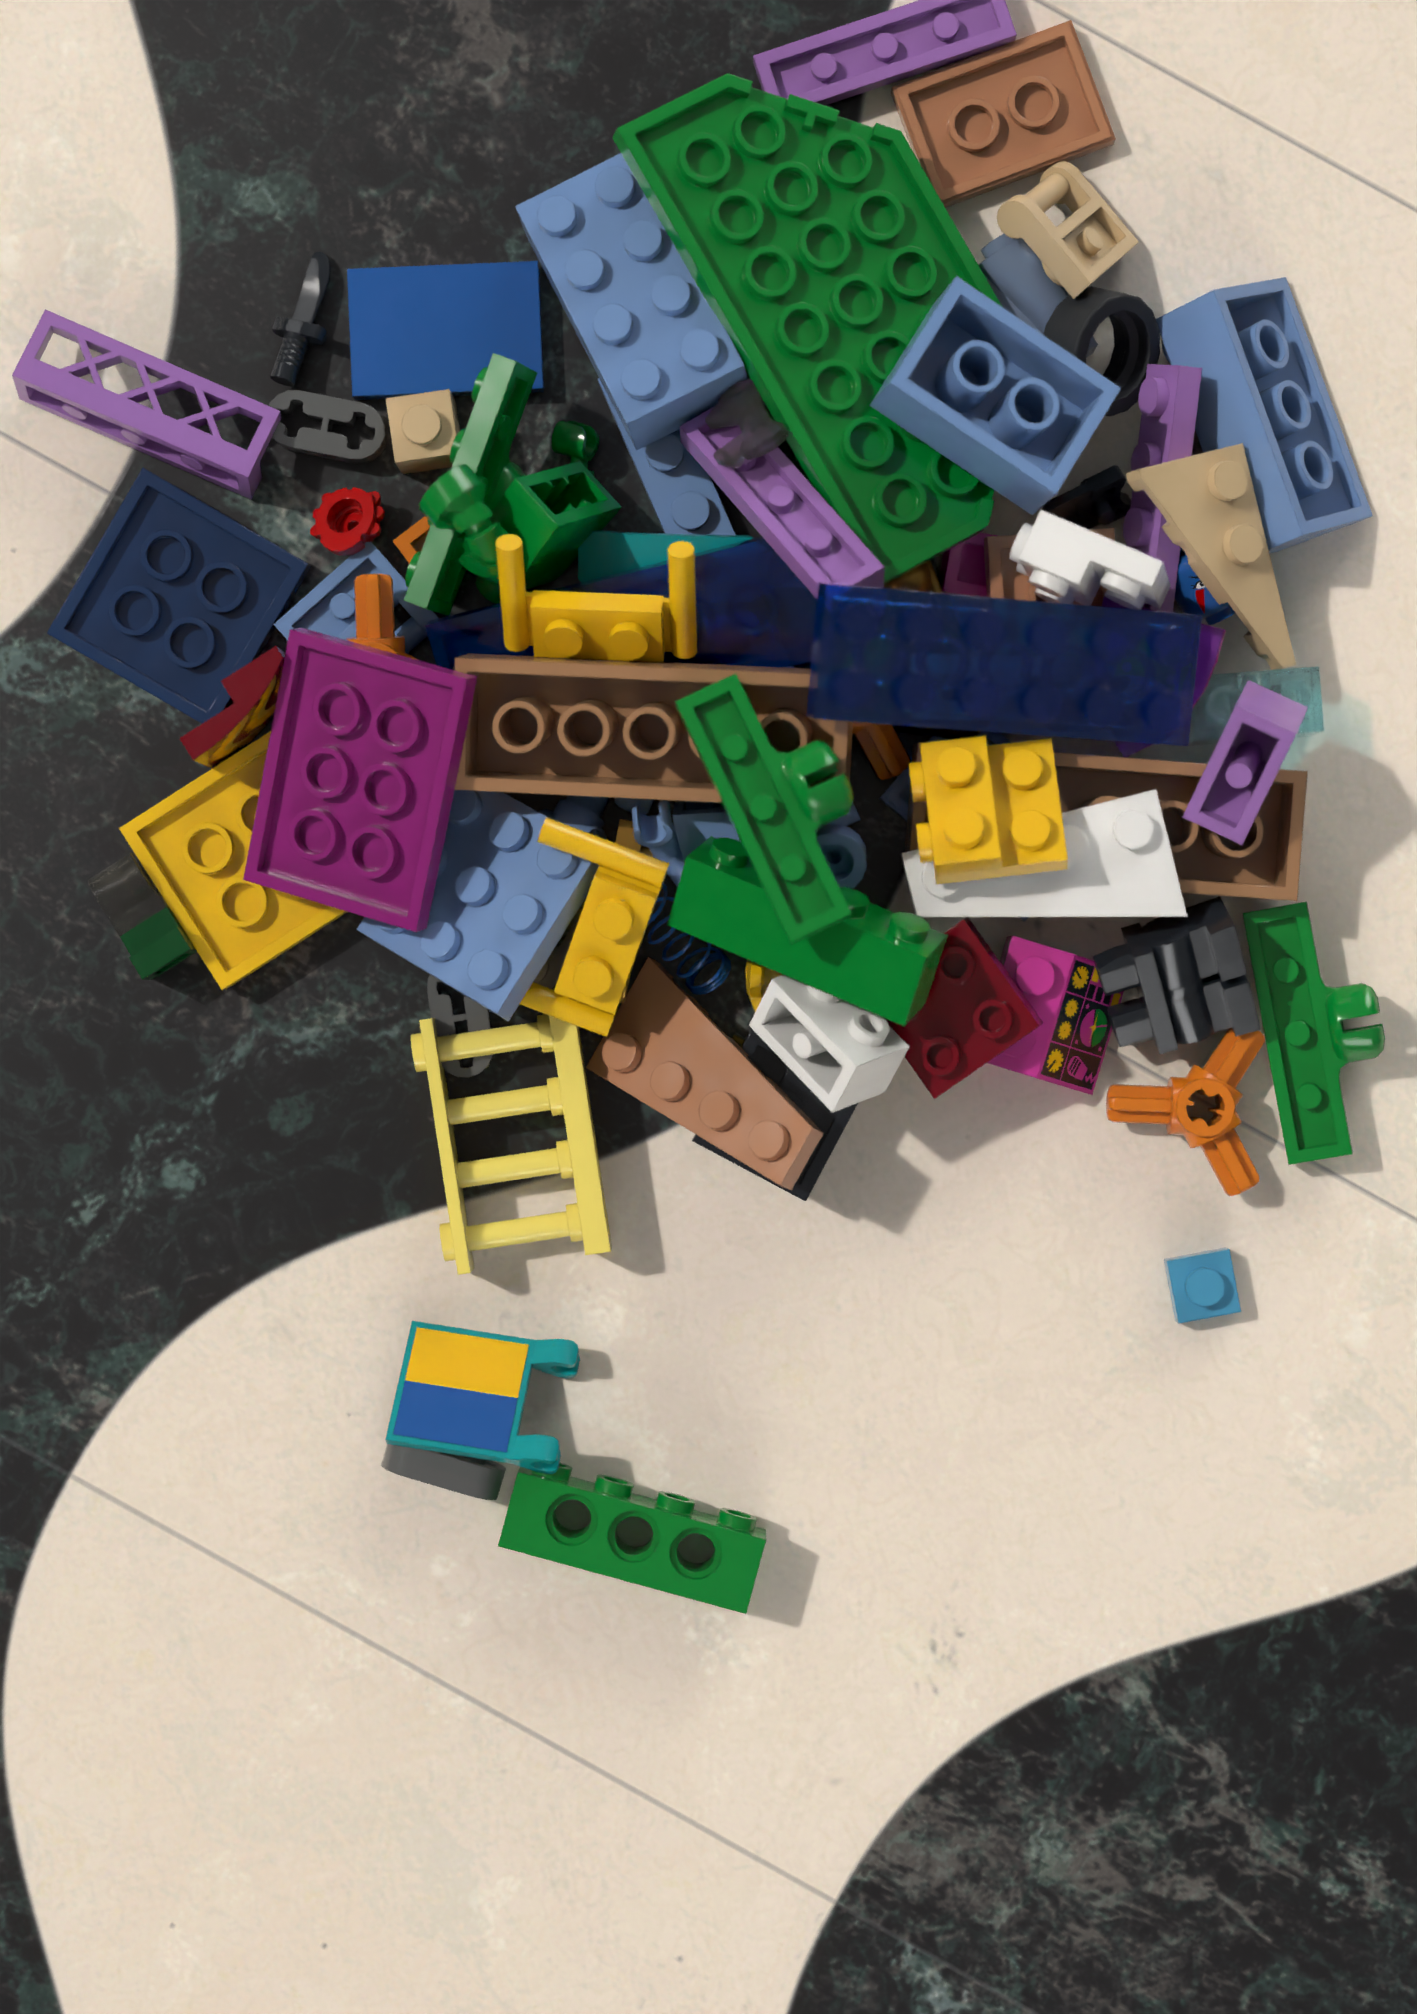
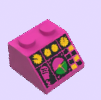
M1008 936L1000 962L1040 1017L1043 1024L987 1063L1093 1095L1112 1033L1107 1007L1121 1003L1124 991L1105 996L1094 961L1023 938Z

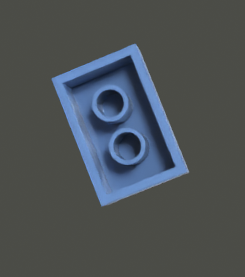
M956 276L929 310L870 406L1033 515L1057 494L1121 388Z

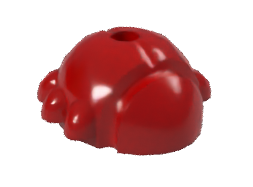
M346 487L333 493H325L322 496V504L313 511V518L316 521L315 525L310 529V534L314 538L320 539L322 545L335 555L350 556L362 551L365 548L366 542H373L381 533L380 522L385 517V511L379 506L381 503L380 493L377 491L366 492L355 487L350 490Z

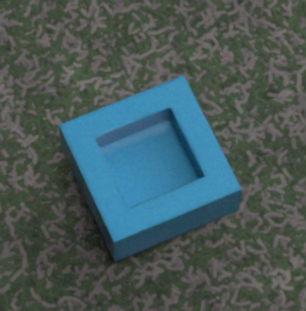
M1225 1247L1164 1259L1174 1317L1178 1324L1241 1312L1230 1249Z

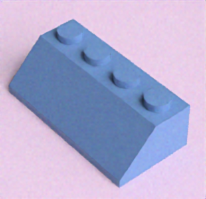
M1286 277L1214 289L1156 319L1162 338L1163 353L1167 361L1171 365L1202 368L1195 431L1203 453L1243 443L1269 554L1373 516Z

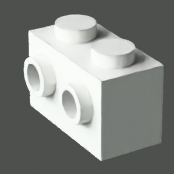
M785 975L771 980L749 1024L755 1033L832 1113L885 1093L910 1047L889 1026L883 1017Z

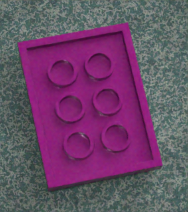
M290 629L243 880L413 932L427 929L477 676L308 629Z

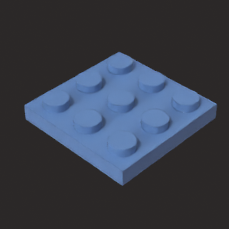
M454 790L427 929L413 932L364 917L357 930L509 1021L587 897L599 865L537 842L546 816L503 792Z

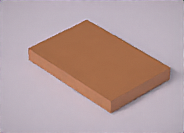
M1071 20L894 86L891 89V95L911 149L945 208L1043 172L1057 162H1069L1112 146L1116 140Z

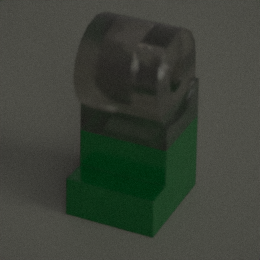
M130 852L88 879L94 897L130 953L129 959L142 980H154L197 952L133 852Z

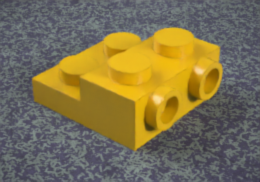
M986 735L920 743L921 762L909 763L913 802L926 801L928 822L916 824L920 863L933 862L936 885L1068 870V856L1052 738L987 746Z

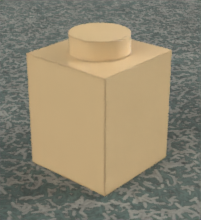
M450 389L386 398L394 460L401 473L408 474L452 467L450 451L453 441L460 431L456 401Z

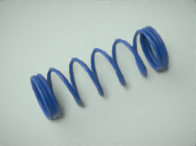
M664 883L661 886L664 897H659L656 903L662 901L653 916H651L649 923L661 913L666 900L674 902V897H667V886ZM669 916L659 921L650 930L647 938L649 944H658L675 931V928L672 927L661 938L655 941L651 939L654 931L667 922ZM684 932L676 936L665 946L662 952V959L664 961H672L679 958L691 946L695 937L691 936L685 947L676 955L667 957L666 952L676 941L689 934ZM708 942V947L693 951L677 967L676 975L681 978L686 977V986L696 995L707 994L717 989L724 983L731 970L730 959L721 949L711 947L712 944ZM707 951L704 957L693 964L688 973L682 974L680 972L682 966L691 957ZM716 960H722L721 967L709 981L699 986L693 985L695 977L706 965Z

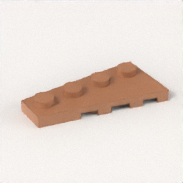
M648 957L630 988L625 1003L621 1004L616 1013L608 1037L603 1036L586 1068L780 1186L792 1190L821 1139L823 1132L771 1078L765 1076L748 1058L749 1055L709 1018L707 1011L692 996L685 993L672 979L673 976L659 962Z

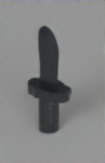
M321 251L314 253L310 259L292 319L276 317L272 329L273 333L283 337V341L270 378L285 386H295L301 363L308 348L307 346L323 345L327 340V330L313 324L330 280V262L326 254Z

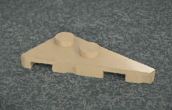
M1243 443L1126 473L1128 484L1134 492L1144 490L1167 520L1161 528L1173 544L1180 546L1185 551L1188 564L1217 603H1229L1249 630L1243 638L1255 654L1264 658L1271 670L1296 665Z

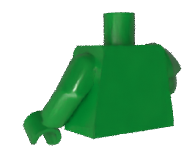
M559 421L552 434V449L555 453L571 457L570 464L515 478L493 511L484 503L486 484L467 464L458 465L449 470L422 497L419 509L437 529H456L459 533L465 532V540L463 542L465 552L458 561L463 567L478 576L475 582L477 589L489 601L501 604L496 554V540L500 536L514 534L522 539L527 590L552 582L561 576L578 557V548L591 533L602 530L622 508L595 478V471L588 470V462L595 456L599 446V435L591 426L575 421Z

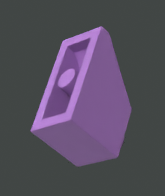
M1248 680L1184 812L1183 818L1242 845L1290 749L1308 707Z

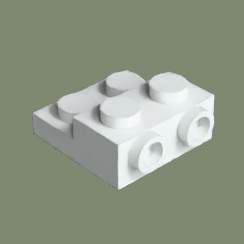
M1043 510L1040 511L1034 526L1025 523L1021 527L1009 557L1010 560L1017 562L1016 571L1029 577L1028 582L1036 587L1035 594L1065 609H1070L1073 601L1090 607L1100 585L1107 589L1105 593L1107 598L1122 606L1141 611L1143 604L1146 603L1160 609L1171 586L1162 561Z

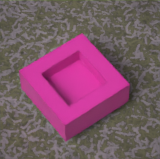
M981 532L944 552L938 578L942 591L987 600L984 538L999 535Z

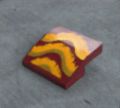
M275 646L221 680L234 704L179 738L193 761L212 769L245 748L269 724L274 717L285 652Z

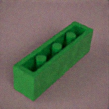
M713 836L709 837L686 856L667 923L668 926L902 1026H905L926 1003L948 936L930 928L929 923L925 919L915 914L891 912L870 903L869 898L858 890L839 887L850 908L851 917L790 946L741 842L732 838H715Z

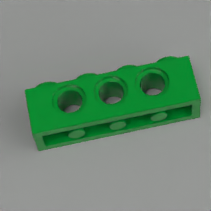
M561 1462L557 1472L553 1474L538 1473L523 1467L519 1468L498 1547L740 1613H747L766 1543V1529L755 1527L756 1517L728 1508H720L718 1516L694 1510L696 1503L694 1500L671 1492L659 1491L657 1500L632 1493L634 1484L608 1475H597L595 1483L571 1476L573 1468ZM566 1500H578L589 1509L591 1521L582 1529H567L557 1520L556 1507ZM635 1516L646 1520L653 1531V1536L649 1542L638 1547L625 1544L617 1534V1526L625 1518ZM698 1533L708 1537L715 1547L713 1555L702 1563H691L685 1560L678 1550V1544L685 1536Z

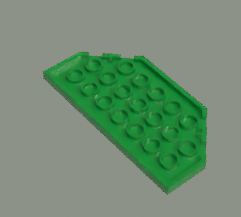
M727 73L618 127L612 138L706 302L726 329L747 373L812 486L884 566V585L981 533L988 527L994 505L992 500L994 489L872 408L870 404L935 301L956 276L1001 307L1002 305L900 130L876 123L874 127H870L838 116L840 110L789 94L786 99L753 88V81Z

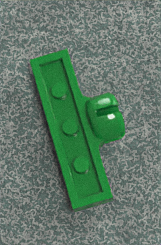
M495 353L491 357L489 366L484 367L475 380L472 391L474 403L467 427L459 431L450 451L451 469L458 465L467 464L486 484L484 503L492 511L513 480L525 476L521 468L509 460V452L537 376L536 371L515 360ZM428 519L430 529L422 551H418L413 556L407 568L405 583L408 589L404 601L449 616L466 568L458 561L465 552L463 547L465 532L459 533L456 529L439 530Z
M736 673L675 701L677 711L790 946L850 918L852 913L817 842L816 833L823 825L849 813L853 803L852 789L846 774L831 778L809 789V786L832 776L838 771L836 764L839 763V760L834 751L825 742L816 740L789 753L777 752L770 745Z
M1307 901L1242 913L1288 1165L1351 1155L1353 1150L1339 1078L1340 1068L1351 1062L1378 1057L1384 1049L1385 1035L1383 1024L1344 1030L1343 1020L1380 1013L1378 997L1372 987L1363 983L1342 987L1325 985L1320 974Z

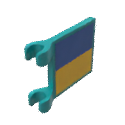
M412 1321L385 1439L386 1443L510 1463L538 1473H556L561 1459L559 1441L555 1437L547 1435H519L532 1368L556 1377L571 1379L576 1376L579 1369L578 1345L574 1341L566 1339L533 1340Z

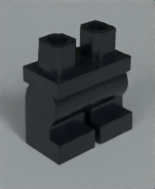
M1220 896L1187 907V917H1159L1148 922L1143 927H1141L1140 923L1123 927L1121 931L1125 944L1093 956L1097 975L1105 996L1137 987L1139 998L1107 1007L1111 1026L1119 1047L1154 1040L1161 1055L1177 1050V1044L1197 1043L1218 1031L1232 1028L1235 1036H1240L1261 1030L1250 984L1246 977L1247 972L1236 928Z

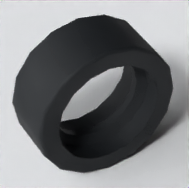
M1090 286L1074 299L1069 295L1057 305L1045 326L1043 335L1086 364L1090 340L1099 324L1109 316L1114 331V347L1110 363L1102 376L1121 388L1104 415L1110 417L1128 411L1138 402L1140 387L1146 379L1147 364H1158L1160 356V330L1152 309L1140 297Z

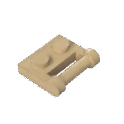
M1066 161L1053 164L1044 171L1040 183L1025 195L1013 196L1003 203L997 212L996 218L1000 230L1010 238H1023L1042 261V266L1047 276L1055 284L1064 287L1073 299L1139 243L1078 168ZM1065 203L1073 214L1056 227L1045 212L1054 204Z

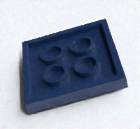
M142 468L47 634L196 721L204 723L231 706L233 700L221 680L261 655L276 629L273 624L284 615L311 566L152 472Z

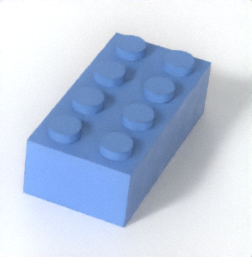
M621 153L515 206L525 234L636 451L680 429V426L725 400L731 397L738 400L751 393L745 366L726 329L706 302Z

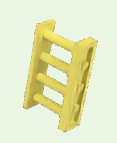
M543 1014L537 1015L538 1022L437 1037L435 1018L419 1020L421 1033L411 1034V1048L416 1072L427 1071L450 1220L448 1223L439 1224L442 1252L445 1262L456 1260L458 1275L473 1271L472 1251L570 1236L571 1242L583 1241L585 1256L611 1252V1236L578 1026ZM538 1047L542 1048L543 1053H555L558 1077L547 1078V1085L449 1100L445 1070L441 1062ZM551 1110L552 1116L564 1115L568 1140L557 1141V1148L458 1162L453 1125ZM561 1173L562 1179L574 1178L577 1203L567 1204L566 1211L468 1226L463 1188Z

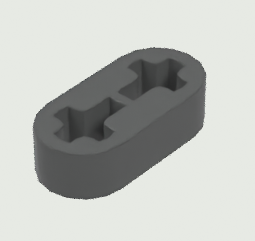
M287 390L278 394L269 403V406L279 410L281 415H291L295 405H303V413L307 418L322 422L321 430L302 427L298 430L297 437H289V430L284 424L279 422L272 438L282 448L292 452L352 464H366L376 460L384 452L388 442V430L381 415L373 407L362 402L301 390ZM357 417H364L366 426L370 431L375 432L373 440H362L359 450L351 449V442L346 436L332 433L333 424L354 427Z
M429 975L427 994L431 1018H435L437 1037L458 1034L456 1021L467 1020L468 1032L492 1029L490 1010L465 995L464 1005L466 1014L455 1015L452 996L449 994L441 995L439 982L442 981ZM494 1054L473 1057L472 1067H463L461 1059L441 1063L448 1073L456 1077L469 1078L482 1073L490 1065Z
M387 1444L381 1464L384 1469L392 1473L485 1500H497L506 1471L503 1465L491 1460Z

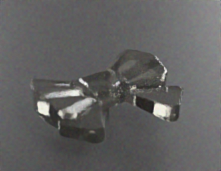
M751 379L739 381L732 385L719 398L718 403L705 418V422L710 429L739 425L742 432L713 454L714 459L721 466L739 468L742 466L745 458L751 460L761 457L777 448L789 436V432L783 423L772 420L767 408L764 406L765 402Z

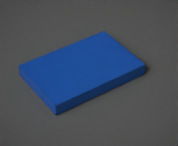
M538 261L347 269L352 397L354 400L386 399L450 389L453 396L472 395L475 380L484 367L489 366L493 353L515 360L536 371L537 376L530 393L544 392Z

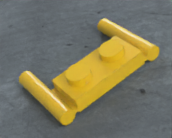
M506 534L496 540L504 645L508 650L520 652L529 646H533L534 657L662 663L665 652H672L675 657L680 659H689L697 654L694 547L689 542L677 541L668 547L669 598H664L661 595L542 590L526 592L522 539L514 534Z
M546 817L537 842L598 864L599 867L591 883L555 989L553 990L533 982L520 1005L608 1037L670 863Z

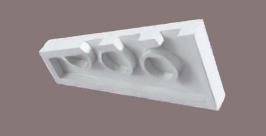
M1150 790L1063 812L1062 819L1068 856V870L936 885L933 862L920 863L919 849L900 853L915 915L919 917H1187L1157 790Z

